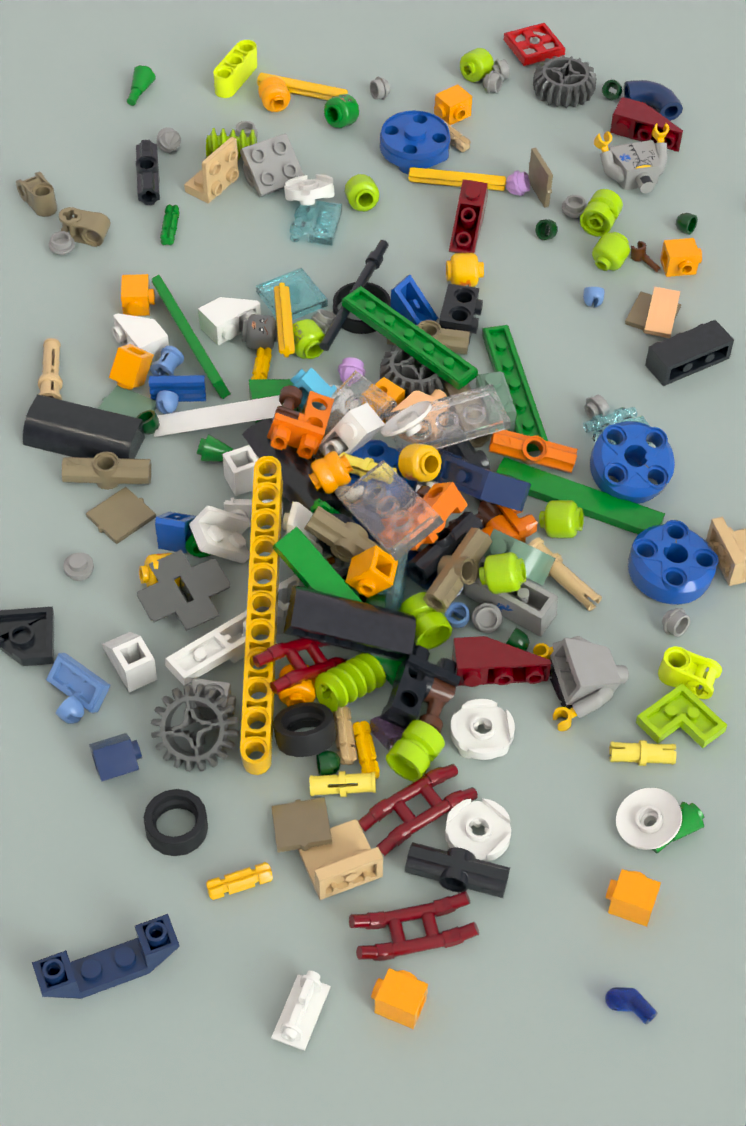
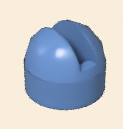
M601 287L584 288L583 299L585 304L591 307L594 302V307L600 306L604 300L605 290Z
M164 390L158 392L156 408L163 414L173 413L178 406L179 396L172 391Z
M462 602L451 603L445 612V616L453 628H463L469 622V609ZM452 613H454L461 620L459 621L452 617Z
M74 695L68 697L56 711V715L68 724L78 723L85 713L84 706Z

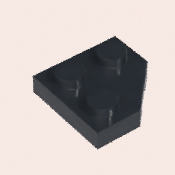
M53 606L0 610V650L22 666L54 664Z

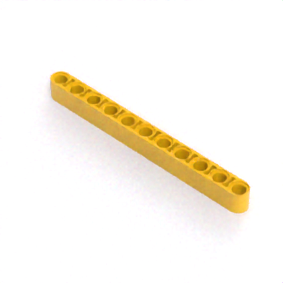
M263 456L255 462L253 477L240 741L243 767L253 775L265 773L270 768L272 762L274 693L270 688V682L275 680L276 661L266 664L267 666L264 669L257 670L253 668L255 665L253 656L275 645L277 640L280 556L272 547L281 539L283 480L281 464L273 456ZM269 473H270V474H274V475L268 476V477H267V476H263V475L269 474ZM266 499H271V500H273V501L268 502V503L262 502V501H264V500H266ZM266 525L272 526L269 529H261V527ZM263 552L271 553L270 555L265 557L259 556V554ZM262 579L270 580V582L266 584L257 583ZM259 607L269 608L265 612L256 611ZM262 634L268 636L267 639L262 641L254 639L256 636ZM256 692L266 694L261 699H253L251 697ZM257 721L265 723L260 729H252L250 727L252 723ZM255 751H259L264 754L260 759L252 760L248 758V756Z

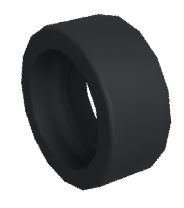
M314 702L298 703L281 710L274 718L273 728L276 744L279 750L286 755L309 757L320 754L329 749L336 740L334 715L330 708L323 704ZM305 727H316L308 731L294 732Z
M181 789L164 791L155 796L146 806L143 818L147 840L160 853L170 856L186 855L196 850L205 840L208 831L206 808L201 799L190 791ZM173 809L188 810L194 814L196 820L195 826L191 831L175 837L160 833L156 822L163 813Z

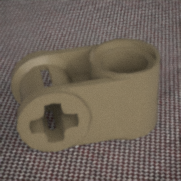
M40 171L36 172L35 176L24 181L21 179L16 181V187L21 198L28 203L37 215L48 217L56 213L57 203L54 188Z
M67 207L59 212V220L62 223L61 231H70L74 242L94 247L100 246L103 243L111 224L110 219L106 215L74 207Z

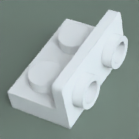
M206 506L189 524L200 551L242 564L250 558L246 540L242 536V533L251 525L249 518L212 506Z

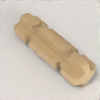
M445 122L449 128L450 144L455 146L460 152L469 150L471 141Z
M347 706L338 707L337 711L332 712L336 724V748L340 750L337 751L341 765H352L357 760V753L354 747L353 724L350 721L352 719L351 710Z

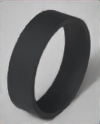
M355 282L344 285L335 293L333 297V313L335 315L339 312L337 306L350 293ZM368 282L364 289L390 306L391 299L387 291L379 285ZM348 317L342 326V329L356 334L376 332L375 329L362 320H354Z

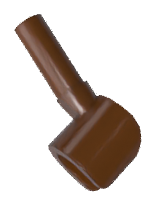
M638 241L637 248L631 245L632 260L643 261L655 272L661 269L646 254V243Z

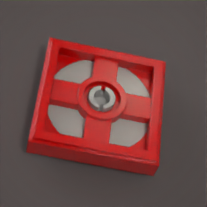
M546 23L504 33L503 40L523 66L545 61L546 58L552 59L553 56L560 57L565 55L566 48Z

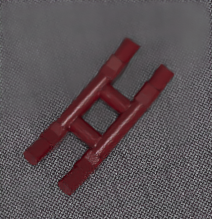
M304 638L275 644L253 656V662L257 668L284 657L287 658L294 670L270 682V688L274 694L301 684L303 681L315 678L319 674L346 662L347 659L332 657L327 660L319 647L330 646L329 644ZM306 650L315 664L307 667L298 652Z
M454 764L438 767L425 773V776L387 799L384 798L376 803L358 822L366 832L375 823L380 822L384 817L392 813L393 810L404 823L393 829L376 846L386 856L397 845L399 846L410 838L412 834L448 813L463 800H476L478 794L476 789L471 787L463 791L453 792L442 800L433 787L457 776L458 769ZM421 794L431 807L415 816L405 803Z
M464 891L451 897L447 896L442 899L433 900L430 903L387 912L351 914L349 916L350 928L381 929L388 926L392 942L359 945L356 950L357 958L359 960L373 959L374 961H385L394 959L397 956L435 948L452 947L463 943L464 940L479 935V929L475 922L439 933L435 916L447 915L455 912L458 908L469 905L471 902L467 892ZM422 919L426 936L406 940L402 923Z

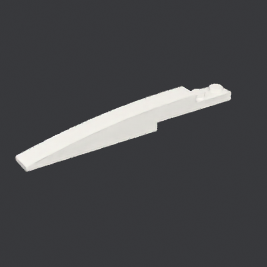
M384 544L380 545L382 548L386 549ZM327 555V556L324 557V558L327 559V558H330V557H332V556H331V555ZM336 558L335 564L331 566L336 571L349 567L350 563ZM296 575L279 584L277 636L284 632L292 586L296 585L307 588ZM259 607L256 611L265 612L269 608ZM247 610L165 658V666L183 685L192 682L193 678H199L228 659L236 663L244 658ZM262 634L256 636L254 639L262 641L267 639L268 636Z

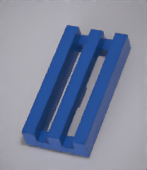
M205 375L149 376L150 399L156 401L157 393L166 390L176 393L179 396L178 402L206 401Z

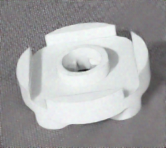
M315 174L316 179H308L307 175L292 178L285 182V198L288 201H300L301 205H312L315 203V199L334 197L333 178L323 174Z
M474 699L464 703L462 709L454 713L450 728L452 742L458 748L459 754L467 759L473 758L478 760H489L507 754L515 731V723L511 713L507 709L504 711L502 708L497 707L498 703L489 699ZM480 724H483L485 729H491L486 734L478 733L475 730L478 729Z
M482 798V802H471V799L463 800L455 805L447 816L445 840L450 848H463L472 852L476 859L487 862L493 861L500 857L510 844L512 829L509 815L501 805L489 799ZM474 825L477 828L481 825L484 826V835H474L471 826Z

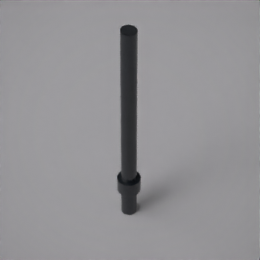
M380 240L375 250L369 253L365 260L366 265L350 293L360 286L365 288L373 272L379 269L383 262V255L389 246L387 241ZM341 306L319 344V347L324 351L330 349L350 314V311Z

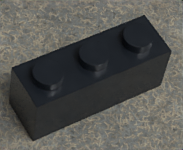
M712 320L649 346L645 366L665 386L730 359L734 339L716 320Z

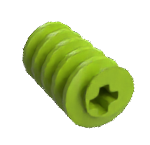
M212 128L210 135H207L206 158L230 137H234L237 139L239 161L241 157L240 150L257 143L254 130H251L249 137H246L244 129L241 130L239 136H236L235 129H232L230 135L227 136L225 128H222L220 135H217L215 128Z
M361 653L327 670V672L319 674L315 679V693L320 704L327 706L332 712H335L338 707L342 708L348 702L356 701L357 697L361 698L366 693L373 692L376 688L384 686L386 675L380 662L369 653Z

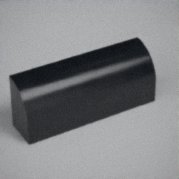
M37 394L28 410L23 427V445L79 458H94L101 452H112L120 459H135L145 439L142 419Z
M273 418L265 419L252 425L242 434L258 458L273 456L279 460L283 480L282 492L291 505L293 501L299 502L309 511H311L310 508L314 505L316 499L325 501L337 511L344 505L339 501L335 492L326 494L323 488H320L318 491L308 475L313 473L311 463L315 461L313 456L311 459L300 457L297 453V448L288 445L286 449L282 450L271 447V439L267 438V434Z
M293 585L283 634L403 662L413 651L416 619L413 614Z

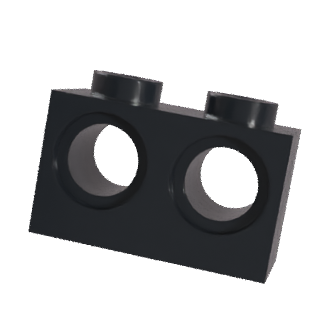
M448 284L439 325L444 329L470 332V343L471 335L477 334L479 318H476V315L481 316L483 300L479 299L480 288Z

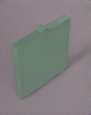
M117 385L108 397L102 399V404L97 408L136 418L144 411H155L156 401Z

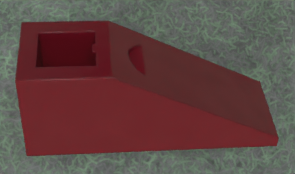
M622 97L613 112L610 133L641 142L653 140L654 143H657V140L652 136V130L657 123V130L660 133H664L663 127L667 123L669 131L664 138V143H667V149L679 152L683 130L646 103Z
M462 180L449 252L475 253L488 198V183Z
M486 636L458 637L453 640L452 659L456 662L455 674L461 677L458 686L476 687L486 684L508 685L510 683L524 682L537 684L549 679L551 660Z

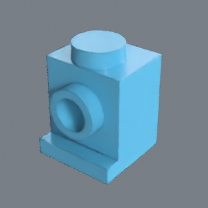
M312 367L307 372L300 369L290 379L293 383L292 386L302 391L303 397L299 405L302 409L310 391L331 397L337 390L334 384L330 387ZM320 402L312 403L313 407H315L316 409H319L323 405Z

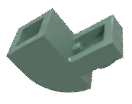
M493 529L490 535L493 542L484 554V557L513 552L518 558L524 560L526 578L543 585L556 558Z

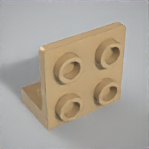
M230 137L202 162V169L184 184L186 193L209 204L231 183L237 180L239 170L236 138Z
M723 517L714 518L711 520L706 542L718 555V566L728 586L745 583L746 529L733 531L731 527L727 526Z
M356 819L330 828L332 844L309 847L306 851L298 849L320 900L383 877V856L379 847L370 848Z

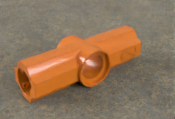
M495 427L488 452L518 459L528 465L536 464L572 473L578 449L546 441L539 436H527ZM527 444H535L539 448L538 457H532L527 453Z

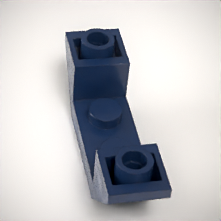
M436 448L441 455L442 464L438 476L433 479L438 483L454 482L457 489L463 493L510 509L523 511L531 483L508 474L491 471L465 461L459 455Z
M165 914L135 925L137 936L135 939L70 962L66 950L32 962L42 997L82 999L151 973L180 947L169 915Z

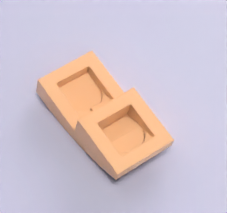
M654 287L644 330L645 334L665 338L671 337L681 291Z

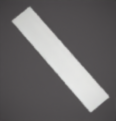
M278 395L157 415L160 426L155 431L154 437L269 419L274 417L277 407L282 405L279 402Z

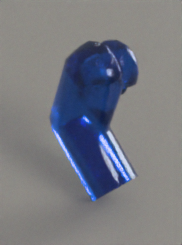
M615 987L610 989L605 995V1003L610 1009L634 1012L645 1025L651 1022L658 1014L635 988Z

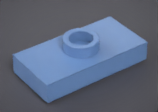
M66 653L58 654L46 679L67 696L74 695L84 708L91 713L99 711L111 686Z

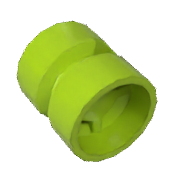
M600 189L593 194L580 216V224L585 232L595 237H601L611 230L623 207L622 199L619 195L609 189Z
M420 592L407 598L400 606L399 611L415 616L416 632L414 642L416 645L430 650L442 645L450 638L452 627L444 613L437 612L435 609L427 606L423 599L426 592Z
M413 720L402 733V738L396 741L386 754V761L396 774L406 780L415 782L423 777L429 769L430 763L445 747V741L438 730L430 724L420 720Z

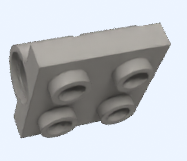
M286 133L240 150L244 161L243 171L245 178L251 187H255L259 197L282 190L286 181L304 175Z

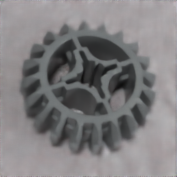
M564 55L560 58L553 56L552 59L546 58L544 62L539 63L534 72L533 89L536 91V96H539L541 101H547L548 105L565 106L566 109L568 106L576 108L577 104L584 105L585 101H590L596 89V73H594V68L590 67L588 62H582L581 58L573 59L572 56L568 58Z
M392 346L390 351L385 352L384 359L380 363V379L385 377L404 389L405 399L413 391H421L431 395L435 389H439L445 393L444 385L448 383L397 346Z
M191 684L184 685V695L178 688L173 689L172 695L175 700L169 696H164L162 701L167 708L158 706L154 710L162 716V719L151 720L152 725L160 726V731L151 733L152 738L161 736L163 741L155 746L156 750L166 747L168 751L164 754L163 759L167 761L176 756L173 765L176 768L180 767L185 760V768L189 772L193 770L195 762L199 771L206 770V760L212 767L217 766L218 760L215 755L223 760L228 757L223 746L230 749L235 747V743L227 739L228 736L233 737L239 734L238 730L229 729V724L239 721L238 717L228 718L227 715L235 707L229 705L223 708L221 704L226 701L227 696L223 694L215 700L216 688L211 687L205 695L204 684H198L195 693ZM196 701L208 705L217 715V719L203 717L199 707H196ZM186 703L187 710H184V721L180 725L171 727L173 714L180 705ZM193 719H196V723L200 722L201 725H210L197 731V736L193 735L194 731H181V729L193 724ZM220 728L217 742L205 753L203 745L206 744L205 736L207 732ZM173 736L185 737L189 741L190 747L194 748V753L187 752L179 747Z

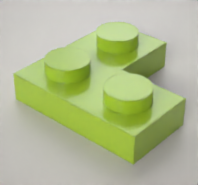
M683 683L640 713L635 722L657 744L681 727L702 748L722 735L727 728V724Z

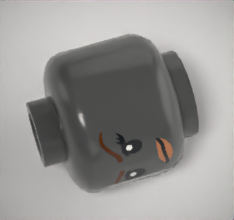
M251 314L248 320L243 321L242 342H246V346L249 349L257 350L259 347L264 349L269 347L272 350L274 342H278L275 318L269 315Z

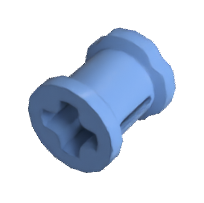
M165 346L161 350L159 360L153 362L150 367L152 375L174 376L173 371L184 361L182 352L176 347Z

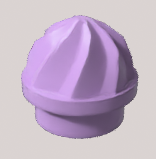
M514 171L513 174L507 177L506 189L511 194L519 196L530 191L528 174L525 171Z
M344 358L342 364L338 367L341 381L347 385L359 383L365 376L364 363L357 358Z

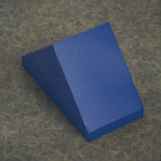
M407 275L391 289L390 307L415 325L425 320L436 321L439 319L411 275Z
M171 511L155 518L158 549L174 552L182 550L183 553L187 554L188 551L186 550L185 543L192 533L189 524L196 516Z

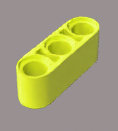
M239 41L214 69V90L218 97H232L257 68V45L254 41Z

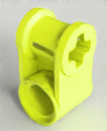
M678 646L670 647L664 652L658 669V677L662 683L675 688L683 683L699 699H709L712 697L715 679L719 678L722 673V667L715 660L702 657Z

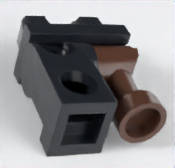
M416 645L413 648L412 654L410 653L398 666L389 700L383 708L380 719L405 730L410 722L418 718L422 702L424 701L428 703L427 711L418 720L430 724L441 734L443 722L439 716L443 707L456 694V687L459 685L461 678L455 674L456 662L448 658H441L436 665L428 662L429 650Z

